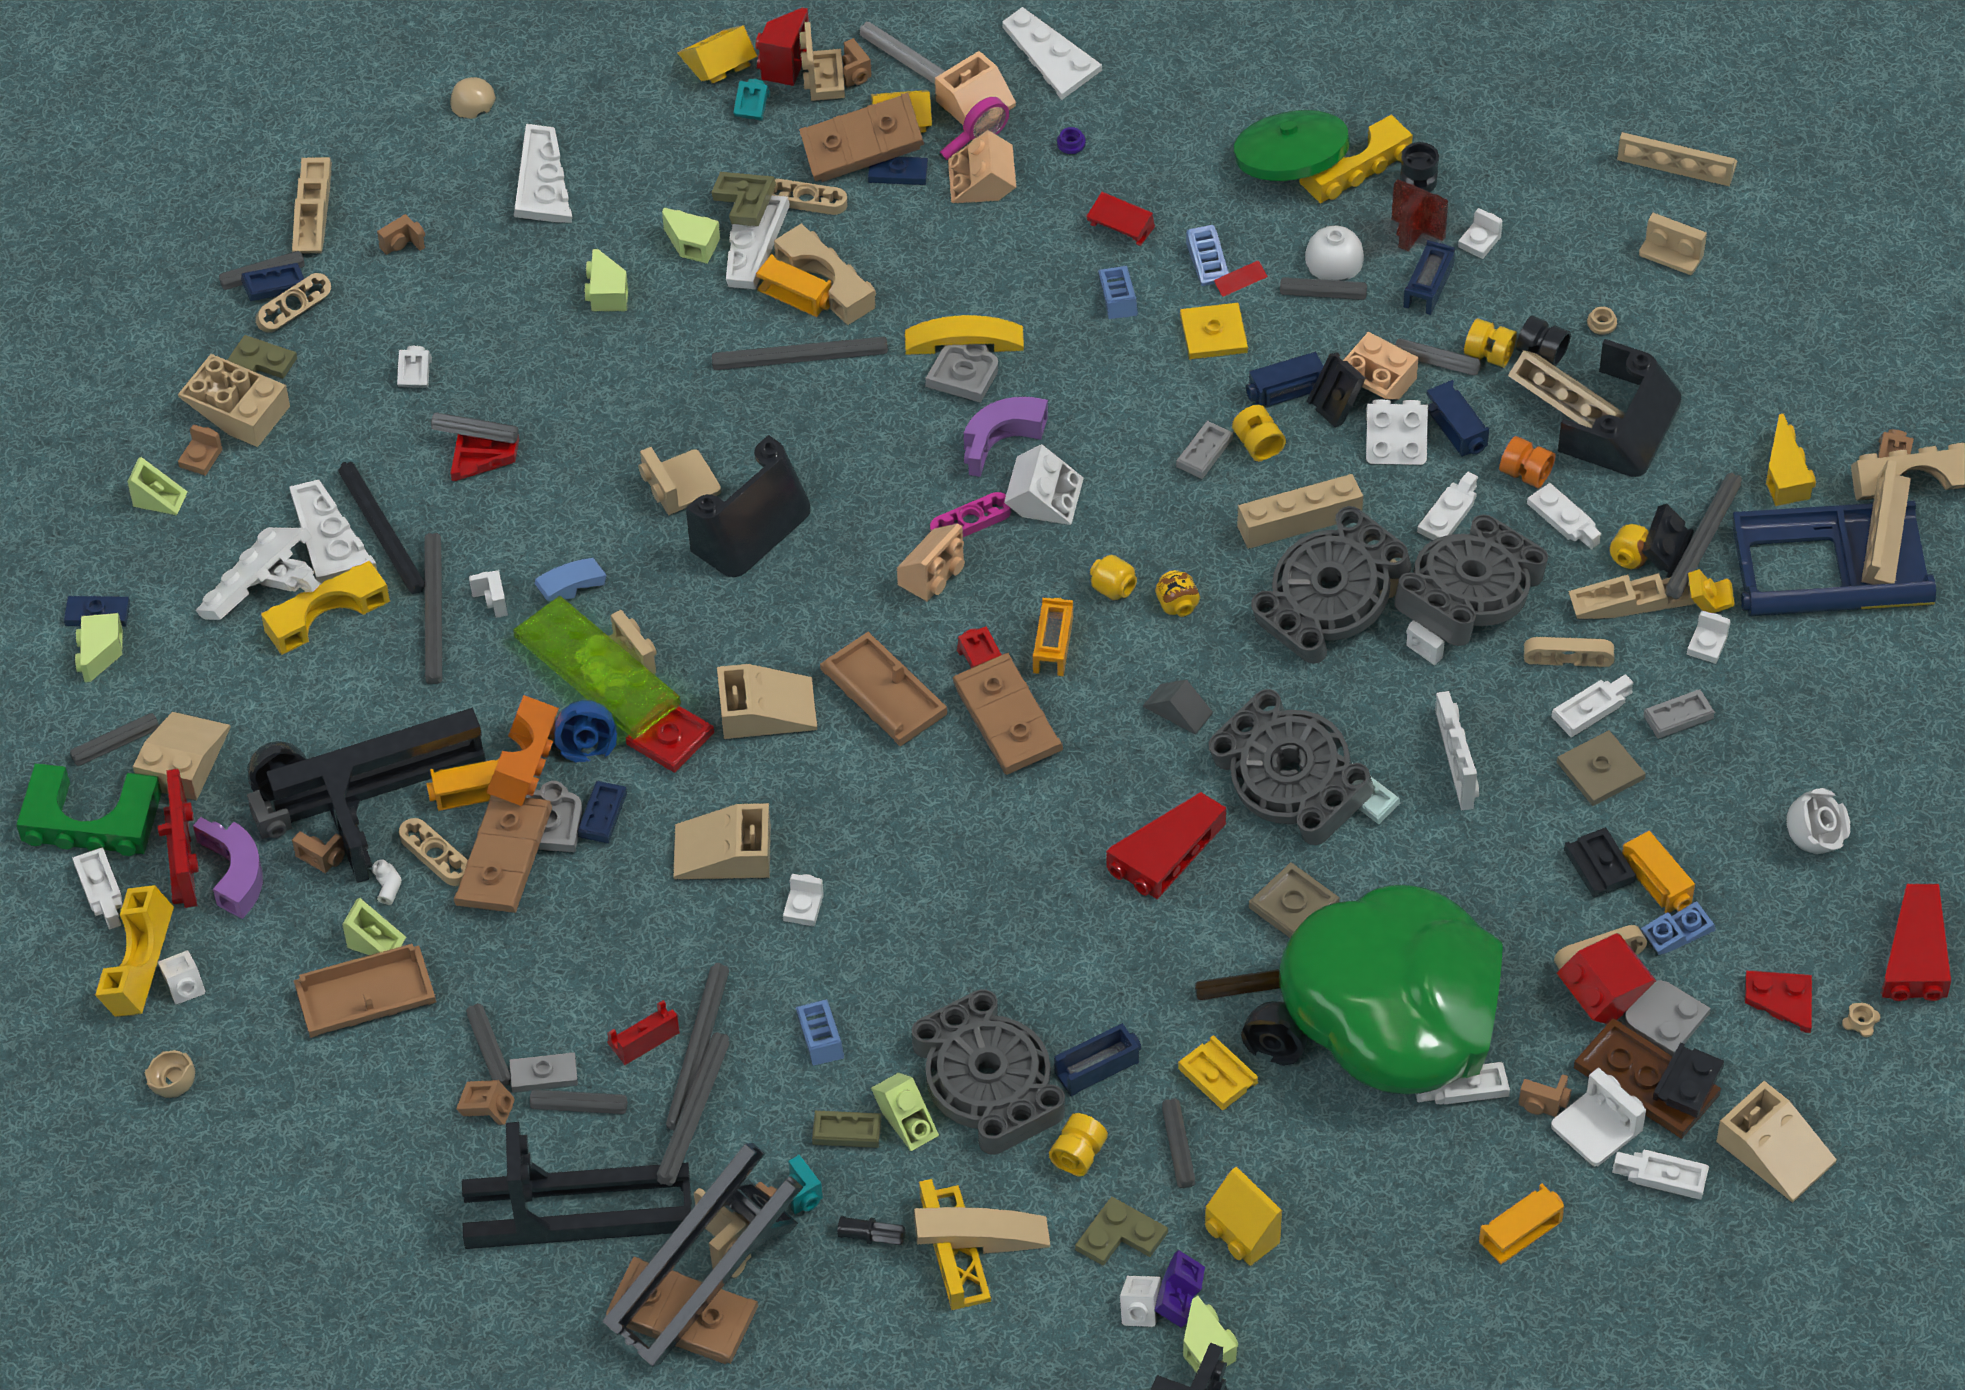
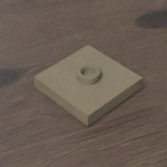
M1610 730L1557 757V764L1592 806L1644 780L1646 775Z
M1290 862L1249 901V908L1291 938L1298 926L1309 915L1326 905L1338 903L1340 897Z

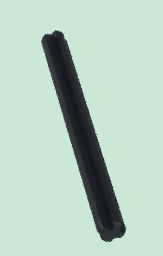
M343 462L338 469L339 475L411 594L423 592L425 581L353 462Z

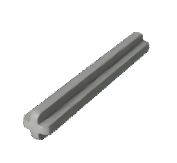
M865 22L860 27V36L935 84V77L945 72L871 22Z

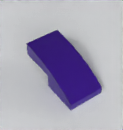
M1177 1250L1162 1280L1154 1311L1182 1328L1188 1322L1193 1297L1202 1289L1205 1266Z

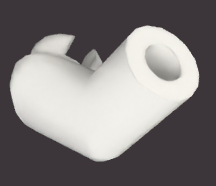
M382 859L377 860L372 866V872L376 875V879L382 886L377 900L379 903L392 905L401 885V877L390 863Z

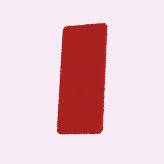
M1255 261L1215 279L1214 282L1222 297L1268 276L1260 262Z

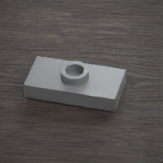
M1207 421L1176 460V467L1203 479L1233 440V432Z
M1699 689L1644 709L1643 716L1659 739L1714 719L1715 712Z
M575 1052L510 1059L512 1092L578 1085Z

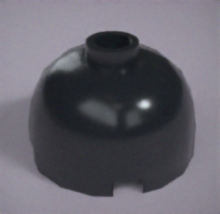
M282 741L269 742L259 747L252 755L247 766L248 782L253 792L259 790L264 802L275 800L266 772L306 760L305 754L295 745Z
M1265 1002L1255 1008L1247 1017L1241 1032L1243 1044L1254 1056H1256L1257 1052L1273 1056L1270 1062L1283 1066L1296 1063L1303 1054L1308 1041V1036L1297 1027L1284 1002Z

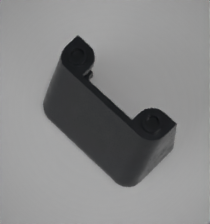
M770 435L766 436L755 447L754 451L756 461L763 468L724 502L717 496L706 494L696 498L686 507L690 552L728 577H739L745 574L810 514L809 499L784 446Z

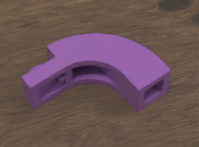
M1034 397L1006 398L991 403L976 413L964 431V450H966L964 464H968L969 475L981 477L990 448L1001 439L1011 436H1023L1041 440L1048 419V400Z
M200 817L193 825L197 842L230 861L227 873L213 888L216 904L243 919L256 903L263 884V872L256 844L250 834L235 822L226 830L221 824L217 822L211 823Z

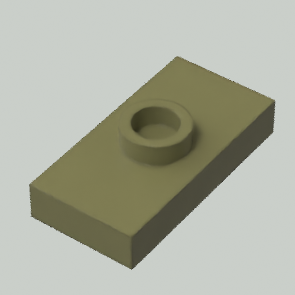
M815 1110L812 1143L813 1145L879 1148L881 1113Z

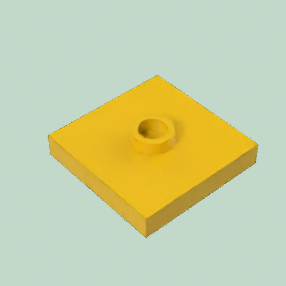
M1239 303L1180 309L1189 360L1248 353Z

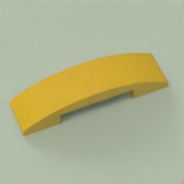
M977 315L942 317L919 323L905 330L906 355L935 354L936 345L994 344V352L1024 351L1023 326L995 317Z

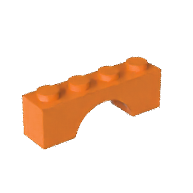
M523 695L508 737L519 744L522 751H502L486 793L520 806L523 805L526 795L533 797L539 778L533 776L540 777L546 759L541 757L547 758L553 741L550 739L554 740L555 717L559 708Z

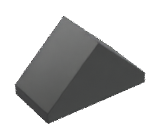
M1187 679L1160 684L1143 705L1144 708L1195 735L1213 714L1212 710Z

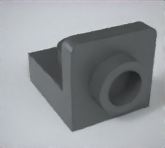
M259 790L247 794L250 812L262 839L268 837L277 838L292 829L290 814L286 808L274 812L270 801L264 802Z

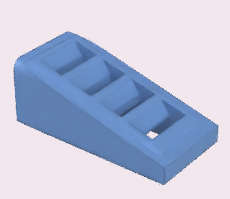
M1208 225L1187 230L1186 245L1201 286L1215 284V279L1229 273L1215 226ZM1220 269V271L1205 273L1208 270Z
M1127 266L1099 270L1098 274L1108 318L1137 316L1136 296ZM1123 278L1121 281L1107 282L1109 279Z
M827 999L796 1007L812 1065L844 1059L842 1043ZM824 1013L825 1017L807 1021L806 1017ZM825 1024L828 1025V1026L821 1027V1028H817V1029H814V1030H810V1029H809V1028H812V1027L821 1026V1025H825ZM831 1035L829 1038L813 1041L815 1038Z

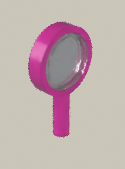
M988 97L981 100L966 115L963 123L964 132L943 148L940 154L948 160L968 142L979 137L985 131L989 130L994 134L1000 133L1008 121L1009 108L998 97Z

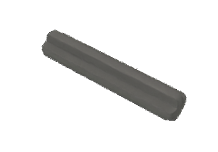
M295 251L219 274V281L223 290L243 285L241 281L242 273L298 263L299 267L302 268L305 266L302 253Z
M1283 277L1280 282V293L1282 295L1364 300L1367 296V284L1365 282Z
M1401 338L1397 339L1395 346L1417 356L1420 362L1470 375H1477L1480 370L1481 360L1479 358Z
M438 412L434 413L431 419V428L433 430L489 440L516 443L519 434L517 426Z
M153 713L144 715L71 749V758L77 766L87 763L154 732L159 727L158 720Z
M480 1003L469 1006L466 1009L467 1017L492 1080H499L503 1086L511 1083V1075L484 1007Z
M532 1090L530 1094V1107L532 1109L624 1114L628 1104L627 1096L622 1094Z
M1175 1098L1171 1100L1166 1099L1162 1103V1111L1177 1186L1179 1188H1189L1195 1185V1175L1180 1101Z

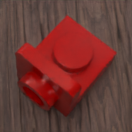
M987 626L980 629H969L961 636H958L957 652L959 656L964 654L971 668L1002 655Z

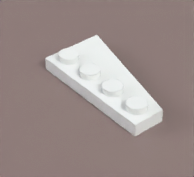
M1020 8L1002 21L1003 29L1016 45L1029 57V61L1034 67L1038 68L1043 78L1049 85L1051 84L1061 100L1102 71V64L1025 8Z
M526 124L514 217L572 223L571 209H569V198L567 189H565L564 172L560 163V152L555 128Z
M771 196L759 226L732 224L729 239L731 246L728 252L726 272L728 287L756 289L760 278L756 277V272L769 258L774 246V240L778 236L790 206L788 197Z
M320 480L290 486L300 527L306 528L312 536L305 544L315 578L318 582L322 584L324 581L349 571L352 567L361 565L369 560L377 570L376 562L371 555H368L359 537L355 536L346 518L342 517L337 509V505Z
M269 527L264 529L258 535V540L253 546L240 555L239 562L221 577L222 581L217 587L204 596L203 602L196 609V612L204 619L221 620L249 594L247 590L249 586L263 582L270 575L268 569L279 560L285 562L293 555L290 549L299 541L305 544L312 537L306 528Z
M1449 691L1436 693L1435 712L1461 810L1474 809L1475 797H1479L1477 771L1466 742L1464 729L1461 728L1459 722L1458 705L1452 702Z

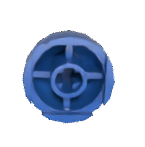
M592 700L572 702L560 712L556 719L554 741L556 747L558 746L561 750V754L575 763L591 761L586 756L605 754L606 757L616 745L617 727L611 712L602 704ZM598 742L597 748L589 754L581 752L582 748H591Z

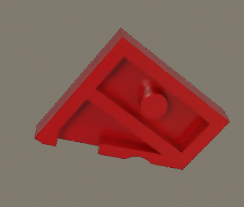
M458 434L451 468V480L458 481L515 463L519 434L516 443Z
M1746 970L1745 1003L1758 1010H1765L1770 1016L1781 1021L1785 1019L1801 1027L1800 1030L1805 1033H1811L1812 975Z

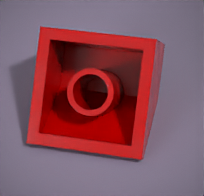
M802 7L768 21L763 32L758 33L755 48L759 50L757 69L761 70V80L794 86L802 67L801 52L807 51V49H801L800 32H805L804 22H809L808 8Z
M1615 933L1579 950L1556 973L1592 1021L1608 1024L1613 1018L1618 1020L1656 982L1655 978L1619 933Z

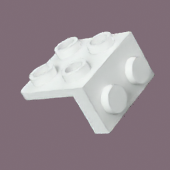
M1373 400V404H1367V462L1370 464L1423 465L1427 460L1428 405H1421V401L1405 400L1403 404H1391L1390 400Z
M1598 1067L1589 1075L1587 1093L1552 1120L1551 1128L1591 1165L1599 1166L1643 1131L1646 1109L1637 1097L1630 1096L1621 1088L1619 1082L1613 1076L1605 1074Z

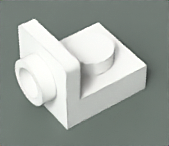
M1478 208L1474 213V223L1460 238L1458 247L1483 259L1501 238L1502 219Z
M408 346L407 350H399L398 387L428 388L429 364L432 363V356L429 350H425L421 346Z
M499 570L469 576L472 596L485 595L487 608L494 607L496 618L508 616Z
M1701 611L1697 628L1687 649V655L1716 664L1728 637L1730 619L1719 614Z
M1413 620L1406 630V646L1433 665H1436L1443 658L1445 641Z
M792 874L790 878L791 890L783 913V921L815 926L824 896L823 881L808 874Z
M188 950L158 962L175 1004L205 994L199 971Z
M1126 1277L1120 1294L1123 1325L1155 1326L1156 1312L1154 1309L1161 1286L1160 1277Z

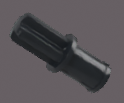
M841 1216L837 1235L841 1238L866 1240L867 1244H872V1241L901 1245L904 1242L906 1230L903 1225L877 1222L873 1217L869 1220Z

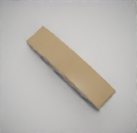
M330 157L301 158L300 178H298V192L294 209L292 252L322 253L331 181L332 162Z
M1659 573L1630 581L1628 575L1568 591L1577 619L1615 618L1696 604L1691 598L1689 583L1679 599L1668 597L1665 591L1670 578L1661 580Z
M941 1207L914 1209L917 1245L950 1242L952 1249L983 1247V1254L1050 1247L1046 1216L988 1208Z

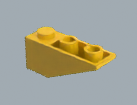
M1779 414L1766 479V485L1775 506L1811 499L1812 488L1816 486L1814 473L1812 470H1808L1805 464L1804 450L1802 447H1798L1795 441L1794 427L1791 424L1788 425L1784 414Z

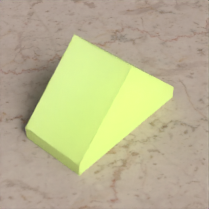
M142 457L138 458L127 481L133 507L173 515L178 514L188 492Z
M361 898L355 901L343 922L347 948L367 955L401 947L406 939V936Z

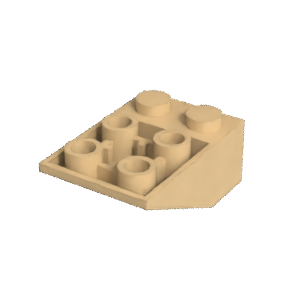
M210 354L178 394L179 398L225 433L256 447L261 444L290 407L286 385L213 354Z
M751 664L717 667L724 739L817 730L812 677Z
M769 803L735 804L675 824L674 879L770 878L771 824Z
M1765 1081L1720 1120L1716 1142L1792 1203L1837 1161L1793 1104Z

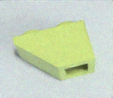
M664 208L662 211L664 230L680 257L708 264L720 240L719 221L688 214L680 210Z
M593 249L592 261H587L586 275L587 279H590V283H585V301L591 302L592 311H627L628 283L626 271L599 249Z
M118 613L81 616V629H76L77 647H81V653L75 655L77 672H82L85 682L94 680L122 655L123 629Z
M897 1073L871 1088L882 1114L910 1151L939 1136L913 1077Z
M1199 1296L1192 1299L1183 1343V1356L1196 1373L1210 1343L1223 1347V1361L1227 1362V1366L1236 1361L1238 1347L1234 1334L1229 1329L1224 1330L1213 1307L1209 1304L1205 1305Z

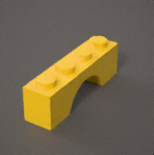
M1391 114L1369 126L1368 147L1363 152L1352 157H1343L1331 168L1316 175L1299 179V183L1319 203L1328 199H1336L1345 189L1351 186L1357 187L1374 173L1380 174L1388 165L1397 160L1401 161L1402 151L1412 143L1413 135Z
M369 560L361 565L352 567L349 571L324 581L313 592L299 593L294 598L261 613L264 631L281 655L309 642V628L320 614L331 609L348 608L364 615L390 602L388 587Z
M155 885L127 889L120 912L126 932L125 956L119 967L103 968L95 996L115 1017L143 1013L174 906Z

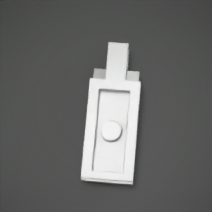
M1467 472L1459 484L1452 483L1450 487H1447L1418 525L1417 533L1432 540L1451 535L1474 505L1477 494L1473 491L1477 487L1478 476Z
M1551 483L1528 497L1527 504L1568 540L1577 541L1580 539L1590 549L1600 544L1601 533L1595 528L1596 524Z
M289 558L285 562L279 560L268 569L270 575L263 582L259 583L263 586L294 592L299 588L305 592H313L321 584L313 576L314 571L306 562Z
M1626 674L1612 683L1600 680L1554 708L1552 718L1572 738L1620 708L1625 703V697L1633 692V681Z
M103 847L73 857L76 871L95 916L103 914L109 929L121 926L117 909L122 908L123 900Z
M1502 1062L1483 1064L1480 1075L1459 1078L1437 1090L1416 1094L1417 1102L1435 1100L1436 1104L1444 1103L1445 1105L1509 1097L1510 1089L1504 1065Z
M1644 1149L1643 1153L1634 1152V1156L1617 1152L1612 1173L1629 1176L1628 1181L1638 1185L1701 1200L1709 1166Z

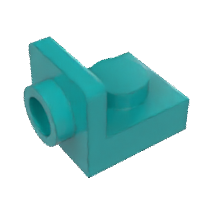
M748 79V82L739 81L733 112L734 116L763 121L767 97L770 98L771 94L768 85H765L763 81L758 79Z
M797 1155L788 1161L789 1176L803 1186L802 1190L791 1202V1210L794 1214L802 1210L810 1211L814 1209L823 1198L821 1182L803 1158Z

